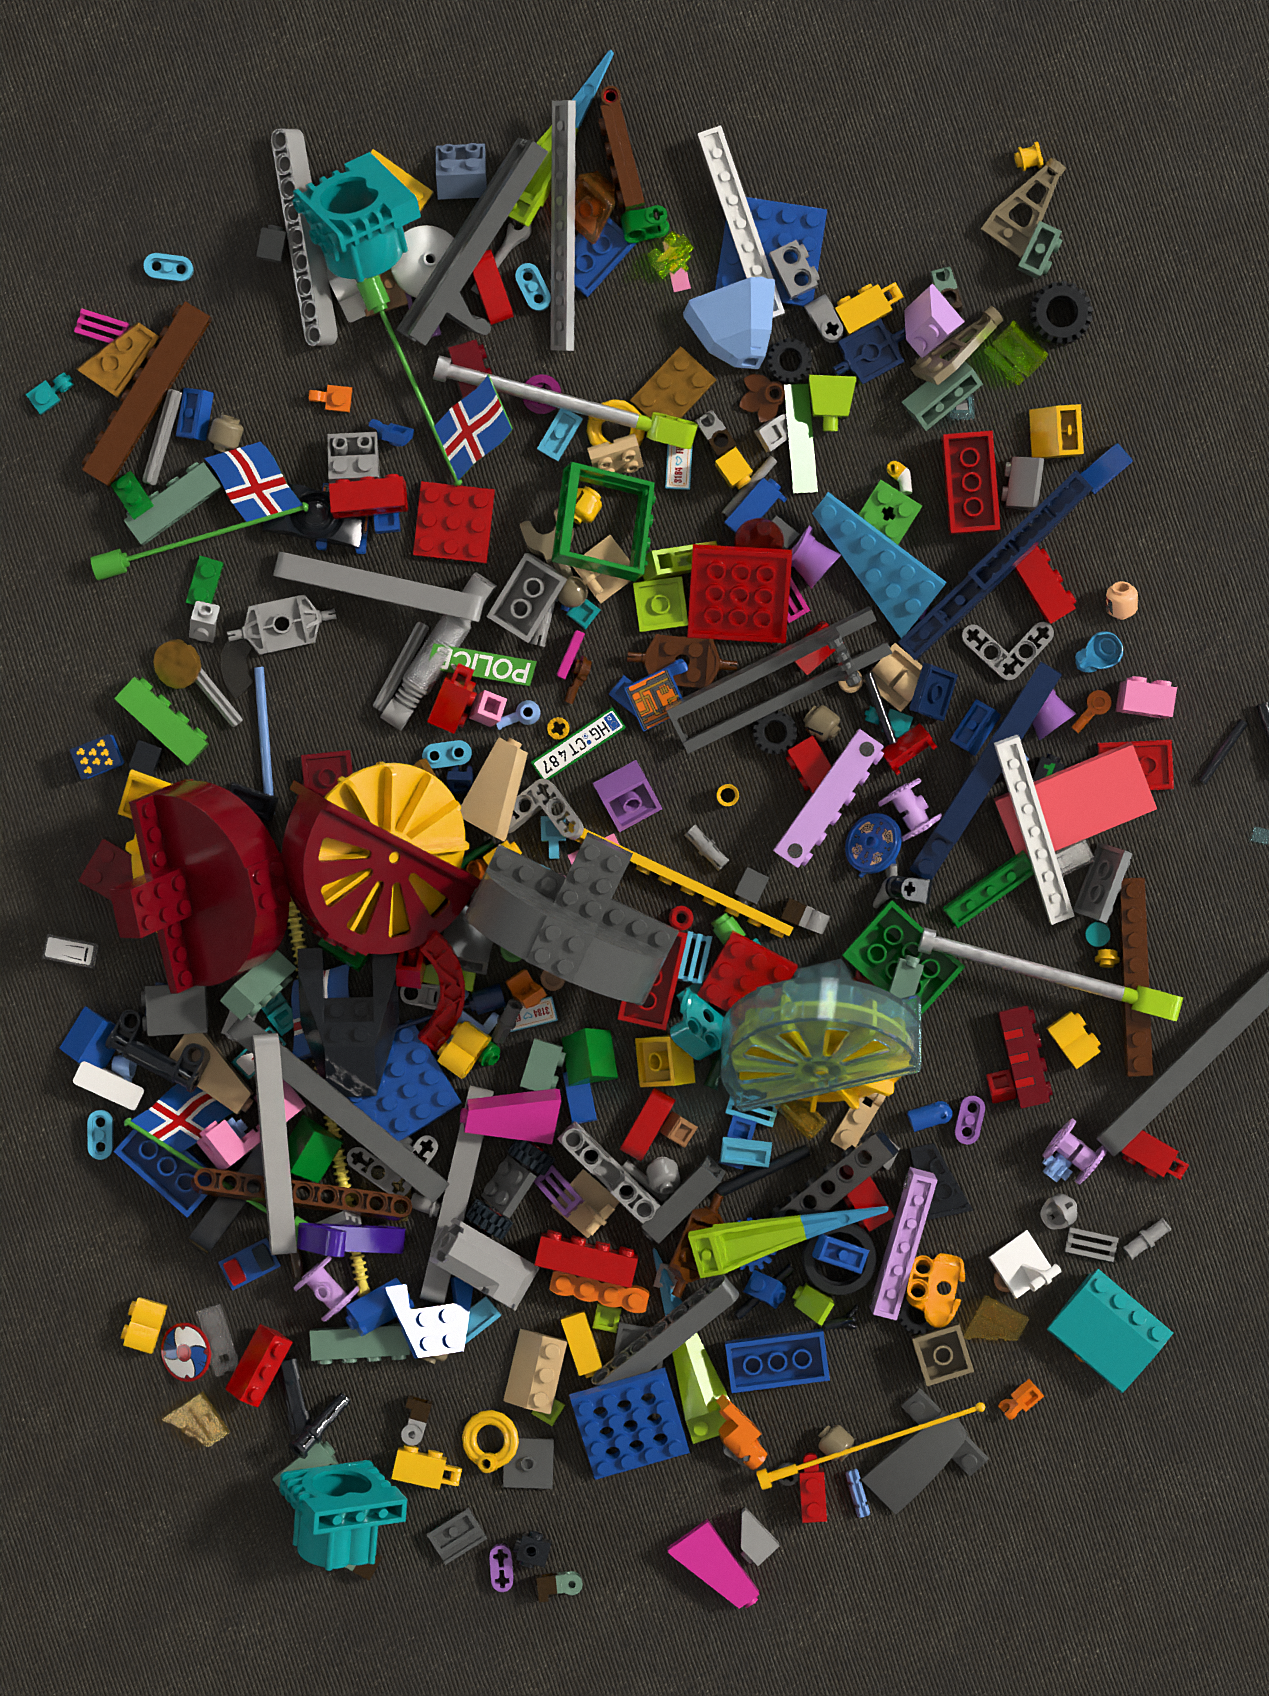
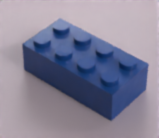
M135 1129L113 1151L187 1218L208 1196L195 1192L191 1186L192 1177L198 1171L196 1168ZM190 1149L182 1153L203 1168H210ZM198 1176V1183L201 1186H209L210 1181L207 1176Z
M822 1328L725 1341L731 1393L830 1381Z

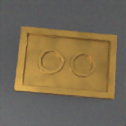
M680 346L630 401L648 417H651L653 412L682 418L717 379Z

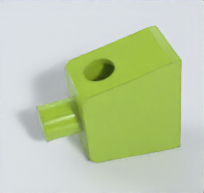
M809 375L808 383L813 417H823V431L838 432V418H848L856 377Z

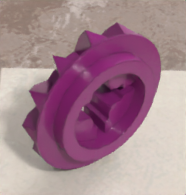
M535 375L525 383L543 388L545 384V389L561 393L558 382L548 375ZM523 399L526 407L536 414H547L556 409V407L542 403L539 405L538 402Z

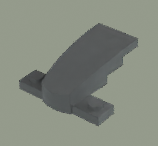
M921 1388L915 1391L901 1405L919 1425L951 1415V1413L941 1410ZM955 1418L912 1432L897 1447L885 1455L861 1480L896 1515L934 1479L951 1458L969 1476L982 1467L989 1458L967 1436L968 1434L964 1426Z

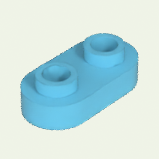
M152 253L144 260L145 272L154 279L185 282L193 275L194 268L191 261L183 256ZM156 262L161 263V269L158 271H154L152 268ZM181 265L186 268L183 274L177 273V268Z
M530 263L519 266L515 277L528 306L535 311L545 310L550 305L551 295L538 268ZM527 272L533 275L530 281L523 279L524 274ZM536 295L543 296L544 299L541 303L534 301Z
M461 740L434 743L424 749L422 758L427 759L431 768L458 766L466 764L470 760L472 750L466 742ZM457 748L463 749L464 754L462 757L455 756L454 752ZM433 751L439 753V759L436 761L430 758V754Z
M97 1110L91 1113L87 1121L88 1152L93 1158L98 1160L109 1157L113 1151V1118L105 1110ZM100 1117L105 1120L103 1127L98 1126L96 1122ZM99 1142L105 1144L104 1151H99L97 1149V1144Z

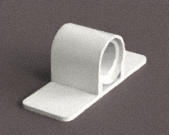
M326 266L329 283L348 322H354L365 317L364 310L366 306L357 288L356 280L339 277L333 274Z
M85 1061L80 1064L73 1079L74 1084L131 1110L136 1109L144 1093L142 1087L125 1080L122 1076L108 1069L98 1068Z

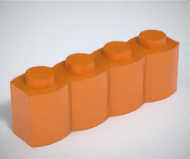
M553 1270L549 1287L557 1295H574L582 1301H598L607 1307L622 1306L625 1310L633 1313L646 1312L649 1299V1291L638 1285H632L631 1288L556 1270Z

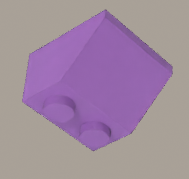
M636 760L593 783L619 832L662 810L657 797Z

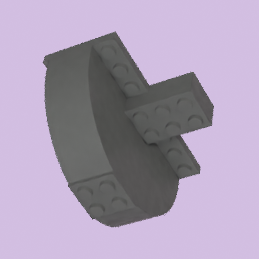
M589 832L567 876L499 844L463 918L466 923L471 924L484 936L526 962L593 992L635 1003L639 1006L645 1003L679 933V930L612 899L633 853Z

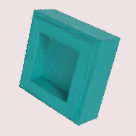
M586 599L582 605L571 608L566 615L586 630L601 610Z

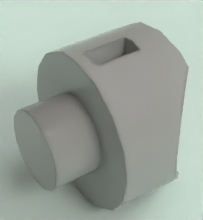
M1059 1193L1052 1196L1044 1203L1041 1209L1040 1216L1042 1221L1049 1229L1068 1227L1077 1219L1076 1202L1065 1194Z

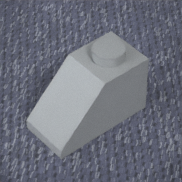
M746 1507L742 1509L740 1545L743 1552H741V1555L749 1564L754 1562L759 1566L779 1547V1542Z

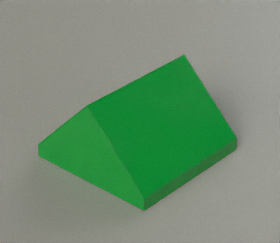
M584 1028L562 1038L564 1053H566L565 1062L569 1087L618 1079L610 1030Z
M302 1115L288 1138L290 1173L319 1183L344 1141L306 1115Z

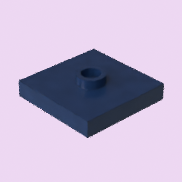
M923 662L909 710L944 722L958 675Z

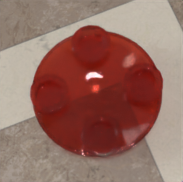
M754 518L744 522L738 528L735 535V547L783 549L784 536L778 525L771 520Z

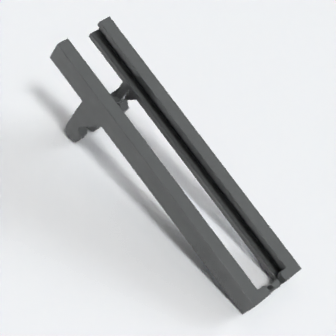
M517 138L396 329L398 332L414 342L417 340L426 346L444 316H447L468 331L482 336L491 333V324L470 314L460 291L548 154L547 150L534 141Z
M868 606L665 706L687 753L689 754L835 681H846L848 686L859 683L862 679L858 670L892 654L888 643L884 641L851 658L843 643V637L877 621L871 608ZM826 645L830 649H836L837 654L834 655V658L839 663L836 666L690 738L686 733H683L677 721L678 718Z

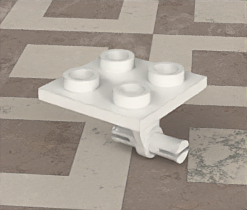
M1028 1230L988 1257L1015 1299L1029 1289L1036 1291L1042 1285H1048L1052 1282L1051 1279L1061 1273V1269L1057 1264H1054L1052 1267L1050 1266Z

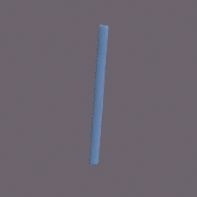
M255 667L254 675L263 792L274 796L264 667Z

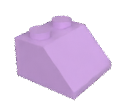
M933 284L904 310L906 340L921 358L939 346L964 323V320Z

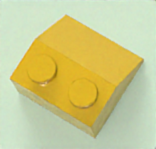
M671 1035L635 1038L640 1087L676 1086L695 1083L693 1057L672 1040Z

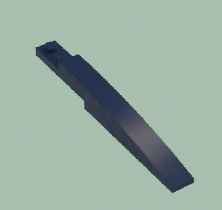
M1075 470L968 572L969 575L898 643L914 660L919 659L951 627H955L1090 493L1093 487Z
M1042 661L1039 663L909 870L924 879H933L1002 772L994 743L1014 735H1018L1020 740H1022L1060 679L1061 673Z

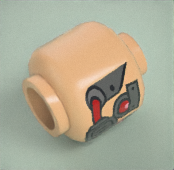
M1122 581L1116 582L1107 589L1106 611L1111 616L1117 619H1126L1136 613L1138 609V592L1134 586Z

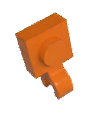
M328 385L327 392L309 391V401L326 403L325 410L350 413L352 387Z
M1028 1379L1011 1394L1013 1399L1001 1401L998 1407L1005 1412V1416L1009 1420H1012L1022 1409L1025 1412L1028 1411L1044 1395Z

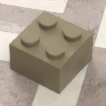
M958 1321L941 1328L932 1329L924 1334L919 1333L911 1336L926 1386L974 1372Z

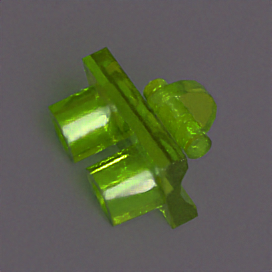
M671 231L664 240L669 248L664 253L658 248L653 249L647 256L652 263V267L662 279L669 272L675 274L681 269L686 273L689 270L685 263L691 258L689 253L694 247L684 234L680 236Z

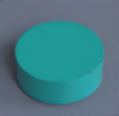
M1094 922L1086 928L1085 938L1090 945L1101 947L1109 941L1110 930L1104 923Z

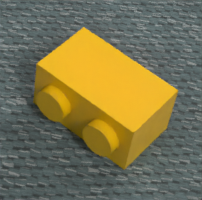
M736 447L715 461L716 468L731 489L737 487L739 490L750 482V476L753 471Z

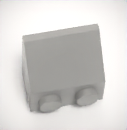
M1012 457L1010 462H1006L1004 476L1008 477L1007 487H1002L1001 501H1005L1004 507L1033 511L1038 507L1044 458Z

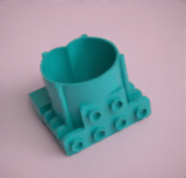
M371 152L345 163L346 172L340 173L338 170L332 172V177L328 179L324 176L319 178L320 185L316 187L310 182L306 184L307 191L302 193L299 189L294 190L295 199L292 200L295 210L298 213H302L310 225L309 236L315 245L318 244L321 247L328 269L339 277L356 279L357 282H362L365 278L384 273L400 260L403 253L408 252L403 226L421 217L417 197Z
M370 1460L286 1471L280 1475L279 1492L285 1496V1499L295 1509L293 1545L297 1546V1551L304 1560L324 1567L327 1571L343 1568L349 1564H375L378 1526L406 1522L407 1498L396 1486H391L390 1482L385 1480L383 1474L379 1473L376 1467H373V1463Z

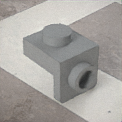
M196 601L190 619L189 638L213 643L220 606Z

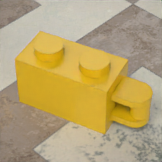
M896 282L882 290L878 284L873 287L870 283L859 289V295L851 299L850 296H846L839 300L835 311L845 332L849 336L892 312L891 305L903 299L904 296ZM888 291L893 297L890 301H887L884 295Z
M407 1444L404 1445V1448H398L391 1479L439 1490L441 1483L459 1486L462 1468L447 1465V1457H443L442 1452L428 1450V1453L420 1452L418 1447ZM444 1470L451 1471L450 1479L443 1478Z

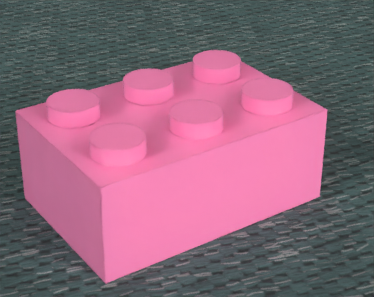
M1132 676L1127 678L1126 681L1120 682L1116 712L1161 719L1173 717L1177 687H1171L1170 681L1157 680L1146 683L1147 678Z

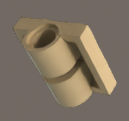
M635 434L613 440L614 443L610 445L609 442L587 448L592 467L619 474L625 472L632 473L644 467Z
M894 643L890 647L892 654L880 659L870 673H873L881 697L901 712L913 698L922 665Z

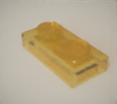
M786 1096L774 1107L810 1141L827 1121L817 1111L815 1113L810 1112V1104L807 1101L793 1100Z

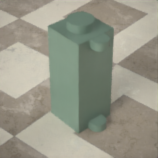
M906 955L905 959H898L881 1012L882 1015L893 1019L899 1018L903 1022L907 1021L924 965L919 964V958Z
M321 1441L319 1444L315 1443L307 1452L308 1456L305 1459L298 1456L275 1475L272 1480L279 1487L280 1475L283 1472L339 1464L333 1455L335 1453L333 1447L327 1441L324 1443Z

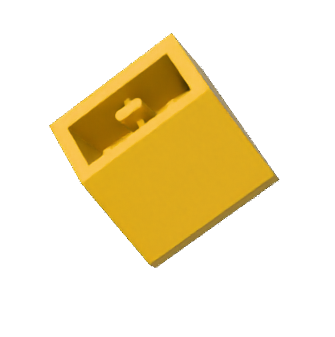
M1081 404L1029 410L1032 457L1045 459L1078 457L1084 454Z

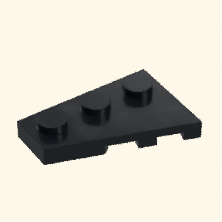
M929 1143L910 1147L913 1167L934 1173L937 1178V1184L926 1220L973 1211L936 1145Z

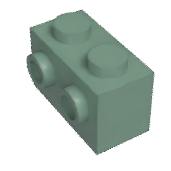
M1039 221L1016 269L1036 279H1039L1042 274L1046 276L1052 264L1048 260L1052 252H1058L1063 241L1059 238L1062 231Z
M534 1038L520 1087L534 1091L555 1089L559 1077L554 1076L557 1066L562 1067L566 1053L561 1052L563 1046Z

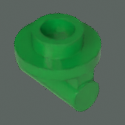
M492 1039L477 1059L484 1067L494 1065L500 1058V1048Z

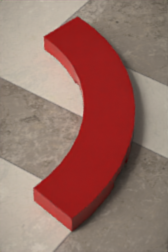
M437 930L426 943L419 946V951L431 962L439 979L440 991L436 1009L429 1022L418 1034V1039L435 1053L452 1035L451 1033L459 1017H461L465 1001V981L461 964L452 946Z

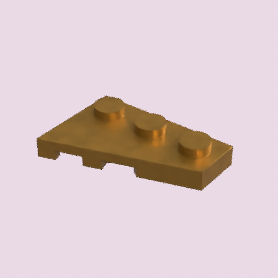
M137 322L76 369L118 398L159 336Z

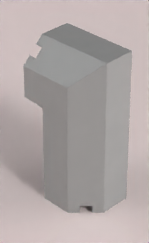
M453 1218L450 1221L453 1225L450 1227L445 1225L441 1228L433 1242L431 1251L435 1255L434 1258L430 1256L429 1261L496 1301L516 1310L540 1267L534 1266L535 1264Z

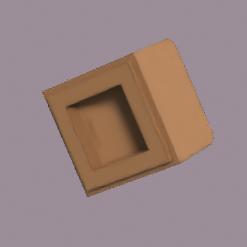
M672 1111L660 1132L685 1148L698 1127Z

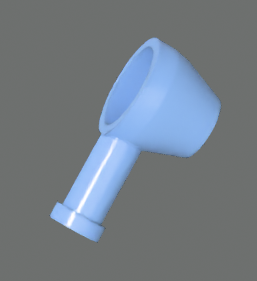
M522 701L517 706L516 712L501 717L500 722L496 724L497 728L501 730L503 727L518 721L525 725L534 724L540 717V708L534 701ZM527 707L533 710V714L530 717H526L523 714V710Z
M123 1054L114 1056L112 1071L132 1083L137 1064L125 1059Z

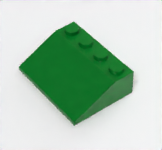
M890 900L842 956L886 996L898 959H905L906 955L919 958V964L924 965L908 1015L916 1022L965 966L949 954L934 950L931 951V954L919 952L918 947L923 928L896 903Z

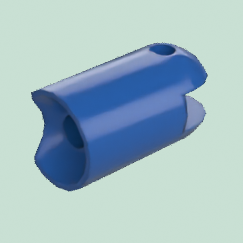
M943 1101L907 1111L914 1132L938 1124H945L952 1118L950 1106Z

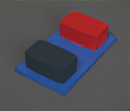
M267 1238L218 1262L232 1291L281 1266L276 1255H271Z

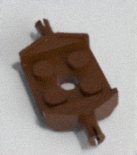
M656 634L646 652L628 651V656L635 658L627 657V662L644 664L648 675L672 664L677 656L686 655L690 661L688 670L673 676L676 685L684 687L704 688L712 683L716 674L721 669L737 671V667L729 666L737 665V661L722 660L718 655L713 639Z
M714 1193L709 1207L705 1206L704 1208L692 1210L681 1240L668 1266V1269L675 1275L674 1279L678 1280L671 1293L672 1295L681 1298L686 1284L700 1279L688 1234L690 1231L711 1228L713 1224L724 1223L721 1215L718 1214L719 1211H717L724 1196Z

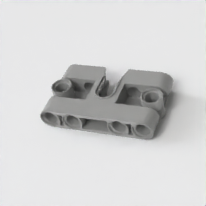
M576 1121L567 1126L564 1132L557 1138L561 1144L592 1175H595L607 1187V1190L641 1223L644 1224L652 1219L655 1212L661 1207L660 1204ZM594 1150L597 1152L598 1157L590 1160L586 1158L585 1152ZM623 1185H629L633 1188V1191L626 1195L620 1191V1188Z

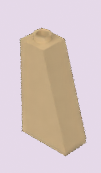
M500 737L497 739L460 809L464 820L502 841H505L507 838L528 755L527 752L520 749L522 744L510 737L507 741Z
M206 1033L184 1034L169 1057L178 1061L184 1048L192 1043L206 1047L210 1052V1060L201 1075L197 1087L234 1113L246 1112L254 1101L251 1099L254 1093ZM199 1049L192 1053V1060L194 1062L198 1061L201 1057Z

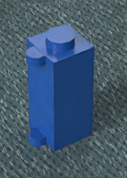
M763 477L724 524L749 544L751 539L747 534L778 499L783 503L787 500L779 491L781 486L773 479L769 478L767 481Z
M397 1278L346 1306L348 1316L345 1319L351 1330L356 1329L362 1337L396 1317L391 1310L392 1306L388 1298L383 1294L382 1288L402 1285ZM408 1293L410 1309L414 1308V1304L410 1299V1295Z

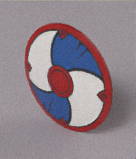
M178 1323L172 1326L164 1335L161 1355L166 1369L173 1377L184 1382H191L201 1378L207 1371L211 1360V1349L208 1339L201 1329L190 1323Z

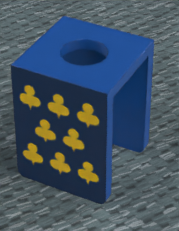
M107 734L70 749L81 780H87L124 765L123 757L113 735Z

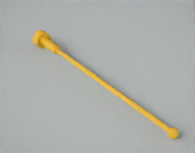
M979 1402L975 1407L797 1466L793 1464L769 1473L766 1468L756 1471L762 1490L772 1487L771 1482L799 1473L798 1470L976 1411L983 1412L985 1405Z

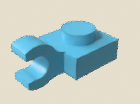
M541 816V842L549 841V859H559V841H566V837L558 831L548 816Z

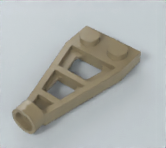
M1050 157L1039 172L995 208L981 230L1021 258L1038 222L1043 220L1058 179L1064 173L1066 167ZM1048 170L1054 173L1055 175H1050L1048 173ZM1036 183L1046 188V193L1039 204L1026 197V193ZM1019 203H1025L1033 212L1030 222L1026 227L1019 226L1009 218L1010 210Z
M993 306L987 308L983 312L981 319L932 350L925 357H920L916 364L910 368L913 374L935 385H939L954 373L996 327L1003 322L1001 314ZM952 350H959L951 360L942 359L943 356Z

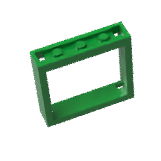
M571 462L563 469L551 562L633 582L644 575L645 567L648 566V561L645 560L651 543L648 533L653 523L651 509L656 500V496H654L655 482ZM579 481L638 495L630 566L570 552Z

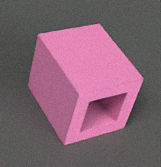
M486 690L476 695L469 719L492 727L500 722L507 699Z

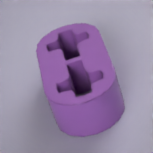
M497 1544L492 1547L489 1557L491 1583L498 1592H505L513 1585L512 1552L507 1545ZM499 1549H503V1553L508 1554V1557H504V1566H499V1559L497 1557L494 1558V1554H497ZM499 1570H504L505 1578L510 1580L505 1583V1586H500V1582L495 1581L500 1576Z

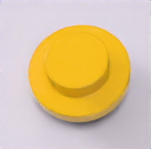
M1101 949L1098 950V955L1095 956V962L1100 963L1101 967L1112 968L1120 962V958L1115 950Z

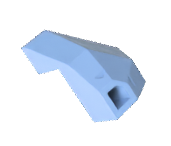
M750 277L690 299L683 312V317L710 354L733 367L759 369L766 356L772 330L775 280L764 277Z

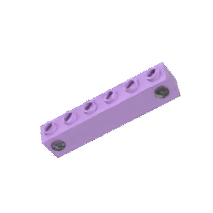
M858 729L773 851L796 868L800 865L805 867L813 856L810 850L815 844L820 846L827 836L824 832L829 824L834 826L841 816V813L838 812L843 804L849 805L856 795L853 792L856 785L860 784L862 786L870 775L867 772L872 763L877 765L883 757L884 753L881 750L884 746L861 729Z
M910 1167L905 1177L903 1192L877 1282L870 1297L869 1307L873 1315L893 1320L898 1318L937 1184V1178L934 1173Z

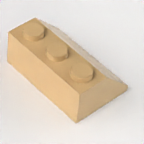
M520 1329L503 1401L526 1409L551 1414L568 1343L567 1339Z

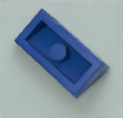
M192 388L183 389L176 431L177 437L206 441L213 392Z
M976 699L950 741L975 756L998 722L1001 714Z

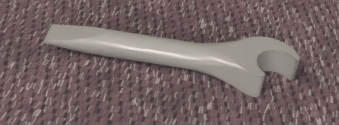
M508 224L505 240L494 256L497 268L516 245L529 238L532 232L531 224L529 227L524 226L521 230H515L514 225ZM475 283V284L473 285V287L471 288V290H472L473 292H475L476 294L479 295V292H478V289H477V286H476V283Z

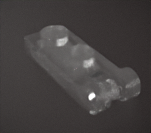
M221 1303L197 1310L202 1332L207 1337L210 1345L211 1361L216 1377L222 1376L224 1372L230 1370L234 1372L239 1361ZM228 1354L229 1361L221 1363L219 1356Z

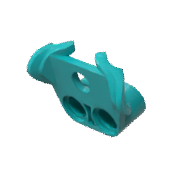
M686 987L680 1007L683 1020L671 1027L670 1035L672 1040L691 1057L701 1060L719 1050L721 1046L732 1044L733 1034L738 1029L702 1000L701 997ZM703 1011L709 1014L711 1022L705 1019Z

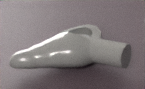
M891 864L887 867V878L883 881L879 893L873 902L874 908H878L891 898L886 893L885 885L888 878L897 876V864Z

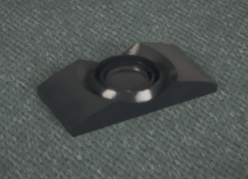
M288 484L301 503L305 502L309 505L308 511L302 510L265 521L263 525V531L360 549L367 516L334 519L331 514L329 492L315 490L299 484Z

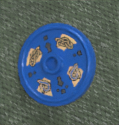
M880 813L869 814L858 820L851 828L846 839L845 852L849 863L858 871L867 874L877 873L889 867L896 859L901 848L902 836L898 824L889 816Z

